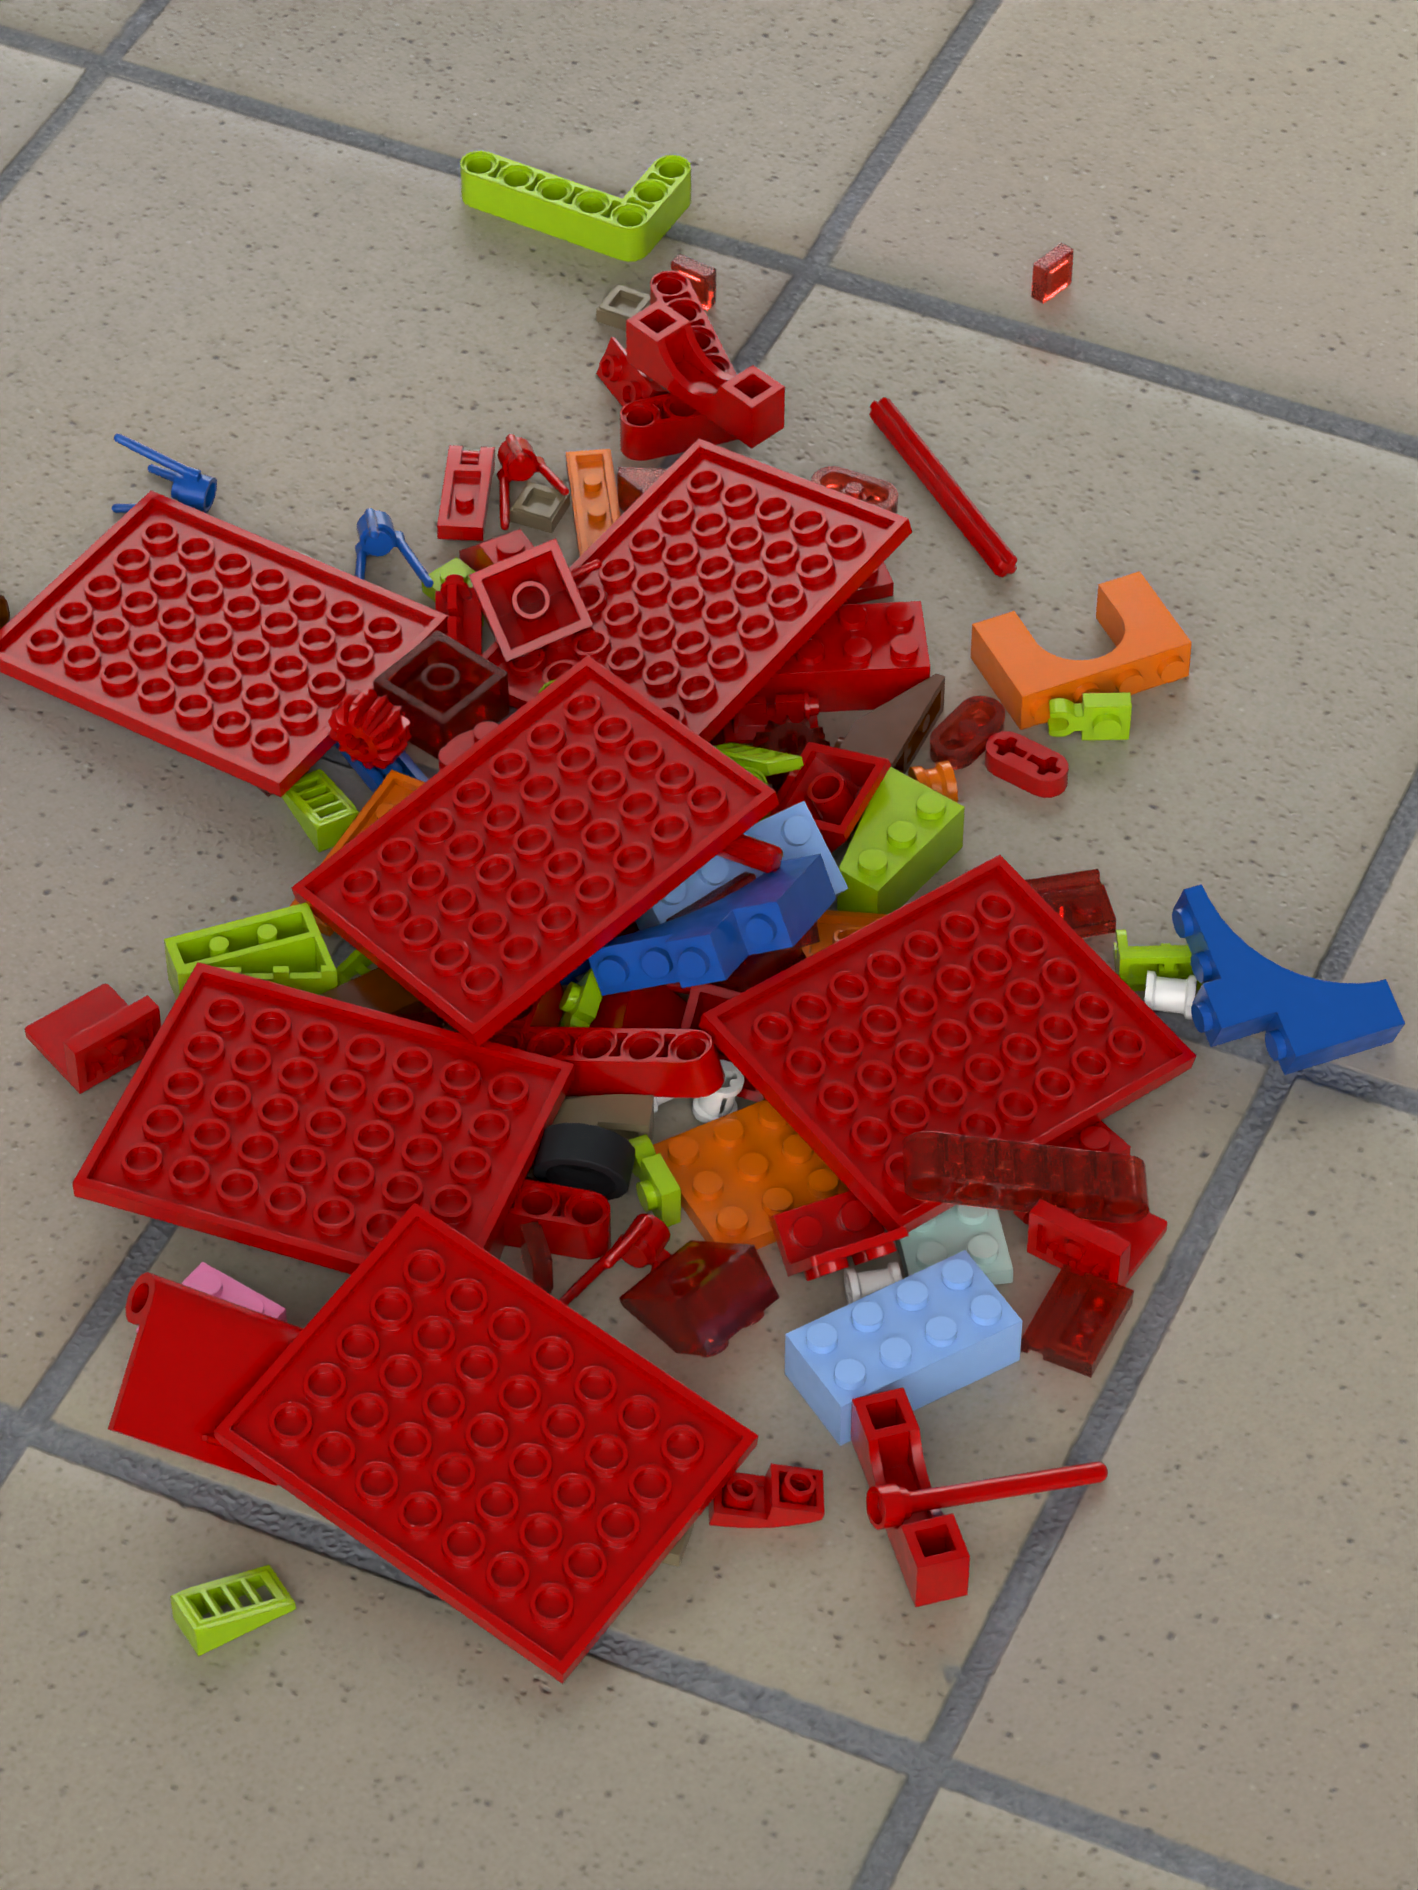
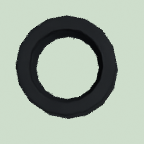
M559 1123L551 1125L544 1130L534 1162V1176L539 1182L594 1191L602 1194L608 1200L620 1198L629 1190L635 1161V1148L626 1138L599 1126L584 1123Z

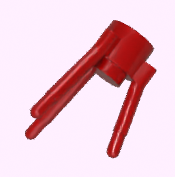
M514 434L507 435L506 441L501 444L497 454L502 467L497 472V478L499 480L500 527L503 531L509 529L510 482L512 480L525 481L531 478L535 472H540L561 495L566 496L569 493V489L546 465L544 458L536 456L528 440L516 437Z
M646 1213L637 1215L624 1234L619 1236L614 1245L568 1289L559 1301L568 1305L606 1268L613 1267L622 1258L627 1264L635 1268H643L649 1264L652 1266L639 1309V1316L641 1318L648 1317L663 1269L671 1259V1254L664 1249L671 1236L669 1228L656 1216Z

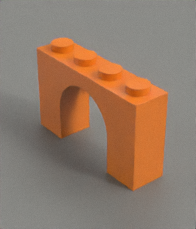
M1140 571L1098 584L1096 619L1116 646L1110 653L1098 658L1071 660L1047 652L1035 641L1015 611L972 624L970 658L1020 730L1048 723L1050 718L1049 700L1065 698L1073 703H1082L1083 693L1130 692V695H1134L1138 692L1166 683H1172L1189 676L1192 642Z

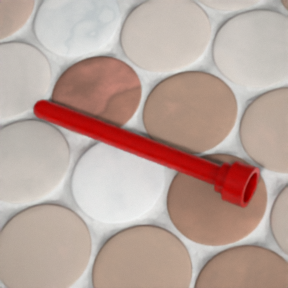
M1097 1461L909 1492L905 1487H898L894 1483L871 1486L868 1489L866 1509L869 1520L875 1529H888L899 1527L903 1524L904 1520L911 1518L912 1513L1101 1483L1107 1478L1108 1469L1104 1463Z

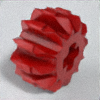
M370 687L365 691L355 688L350 694H346L332 710V715L328 719L331 727L329 736L339 742L338 750L349 754L352 762L361 761L365 768L369 770L375 766L385 769L389 764L394 763L407 748L408 742L412 737L408 730L411 722L400 714L402 707L394 706L389 702L388 695L380 697Z

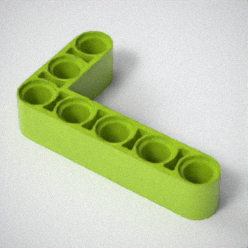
M472 151L465 154L460 160L461 195L466 205L626 262H635L645 258L691 203V163L686 158L678 155L659 157L623 198L488 151Z

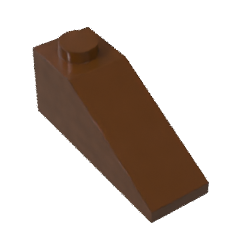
M936 673L857 719L846 737H839L834 747L889 759L892 768L906 774L944 710L945 676Z

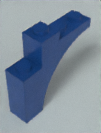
M821 853L781 861V866L778 870L763 873L737 891L703 908L671 921L613 938L588 958L602 996L680 982L681 988L724 981L749 955L794 947L836 900Z
M1202 884L1183 889L1173 908L1172 921L1176 933L1180 938L1186 939L1192 953L1191 967L1196 979L1200 983L1204 982L1192 1002L1191 1014L1197 1030L1200 1033H1205L1210 1047L1266 1031L1265 1044L1267 1051L1274 1061L1279 1062L1284 1075L1391 1043L1405 1025V1021L1386 979L1367 983H1337L1311 978L1286 969L1262 956L1233 932L1211 903Z

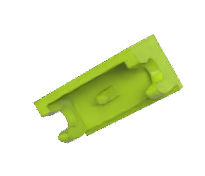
M1126 929L1115 930L1116 942L1113 944L1115 973L1133 991H1145L1147 970L1155 971L1157 976L1187 979L1189 975H1194L1191 967L1192 953L1188 945L1160 943V945L1128 946ZM1197 980L1196 990H1200L1204 982L1200 983Z

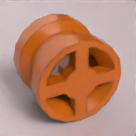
M949 761L937 762L935 767L925 769L922 766L909 767V777L958 803L956 778Z

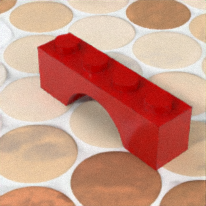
M658 300L626 320L627 362L752 449L784 428L785 386L754 365L736 376L729 375L720 370L701 349L690 321Z
M904 1387L852 1399L851 1441L869 1488L894 1483L898 1487H905L908 1492L932 1488L924 1461L920 1428ZM941 1509L912 1513L911 1518L904 1520L903 1524L899 1527L885 1529L915 1607L968 1595L970 1554L953 1513L944 1515Z

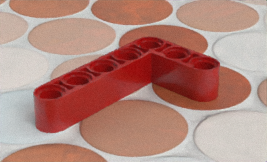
M672 270L662 271L654 275L650 281V305L660 300L688 319L698 344L709 360L723 372L736 376L737 374L689 279L684 274ZM672 393L632 401L623 406L620 411L621 452L625 457L635 461H647L686 452L698 439L715 445L737 440V438Z
M560 982L488 1039L491 1042L575 1064V1078L567 1095L636 1094L654 1095V1097L701 1098L714 1094L725 1082V1073L711 1036L704 1030L558 1027L564 1012L559 1009L564 993Z
M524 1179L489 1253L500 1260L504 1246H511L584 1260L599 1258L611 1247V1208L608 1199L594 1191Z

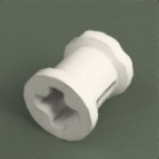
M1147 970L1144 1002L1152 1011L1184 1014L1185 1019L1193 1020L1191 1006L1196 994L1197 979L1195 975H1189L1187 979L1159 977L1155 971Z
M720 1060L725 1073V1082L718 1091L707 1097L694 1098L692 1113L698 1121L707 1123L738 1110L735 1096L742 1090L744 1075L732 1062ZM721 1105H724L723 1112L719 1113Z
M888 1262L887 1268L856 1272L854 1268L845 1269L844 1287L847 1304L902 1280L898 1262Z

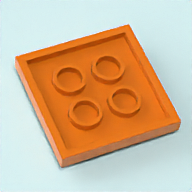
M766 1099L653 1144L656 1154L660 1153L681 1189L682 1208L721 1264L776 1242L769 1217L850 1191Z

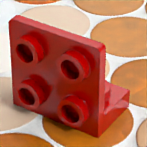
M105 983L26 1026L25 1034L26 1038L81 1094L143 1059L161 1028L159 1006L148 995L128 1005L109 984Z
M1079 1180L1058 1207L1040 1199L1029 1212L1027 1252L1117 1296L1167 1232L1168 1223L1166 1220L1084 1180Z
M851 1191L769 1217L788 1277L804 1272L806 1281L850 1267L847 1257L852 1256L854 1266L897 1252L895 1241L909 1236L906 1226L885 1232L883 1225Z

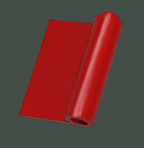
M150 1272L143 1273L136 1279L127 1297L125 1307L126 1318L128 1322L139 1326L108 1430L271 1486H277L274 1481L222 1446L214 1438V1430L304 1328Z

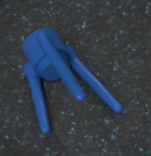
M122 434L114 435V440L117 443L166 467L162 468L150 464L147 469L148 472L173 482L171 489L172 499L204 513L210 510L217 490V479L215 477L201 474V470L181 464ZM137 503L114 504L112 511L115 513H127Z
M366 509L357 522L359 542L355 545L357 555L355 576L365 580L366 560L369 554L384 556L393 547H397L427 588L432 587L433 580L406 543L403 532L394 530L391 517L380 510Z

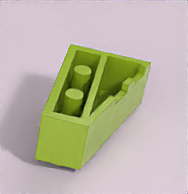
M890 767L868 803L839 866V870L849 889L837 896V910L889 914L901 908L963 847L965 807Z
M306 902L164 939L168 980L176 999L197 962L318 995L338 986L337 970L310 906Z

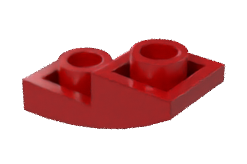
M771 1463L765 1476L735 1472L708 1505L709 1525L734 1528H772L821 1521L825 1514L823 1470Z

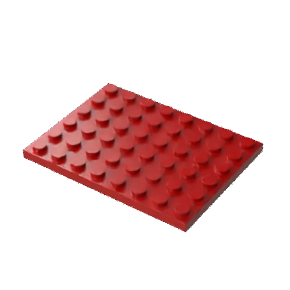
M698 439L569 567V570L594 560L602 562L601 568L574 580L593 626L509 662L505 661L495 641L462 675L468 688L520 709L539 693L544 684L558 679L588 655L709 743L912 533L909 519Z
M151 490L0 629V672L282 797L337 742L329 736L331 727L328 719L332 715V710L348 693L350 694L355 688L365 691L370 687L375 690L378 696L382 697L447 632L448 615Z
M587 655L301 879L291 889L296 901L300 904L306 902L317 918L476 1047H479L779 805L775 790Z
M1001 855L988 860L702 1014L699 1028L710 1034L713 1043L888 1232L906 1226L908 1232L912 1231L1081 1133L1084 1128L1093 1126L1191 1069L1197 1057Z
M197 962L72 1182L74 1196L348 1274H352L414 1202L489 1252L537 1155L544 1130L552 1125L573 1083L575 1064L488 1040L481 1046L476 1047L458 1032Z
M415 1202L214 1430V1438L222 1446L561 1684L565 1682L758 1443V1435Z

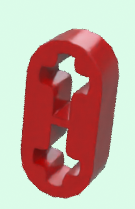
M1011 731L994 733L988 738L985 748V767L994 776L1042 798L1059 796L1067 788L1069 766L1066 758L1061 754Z

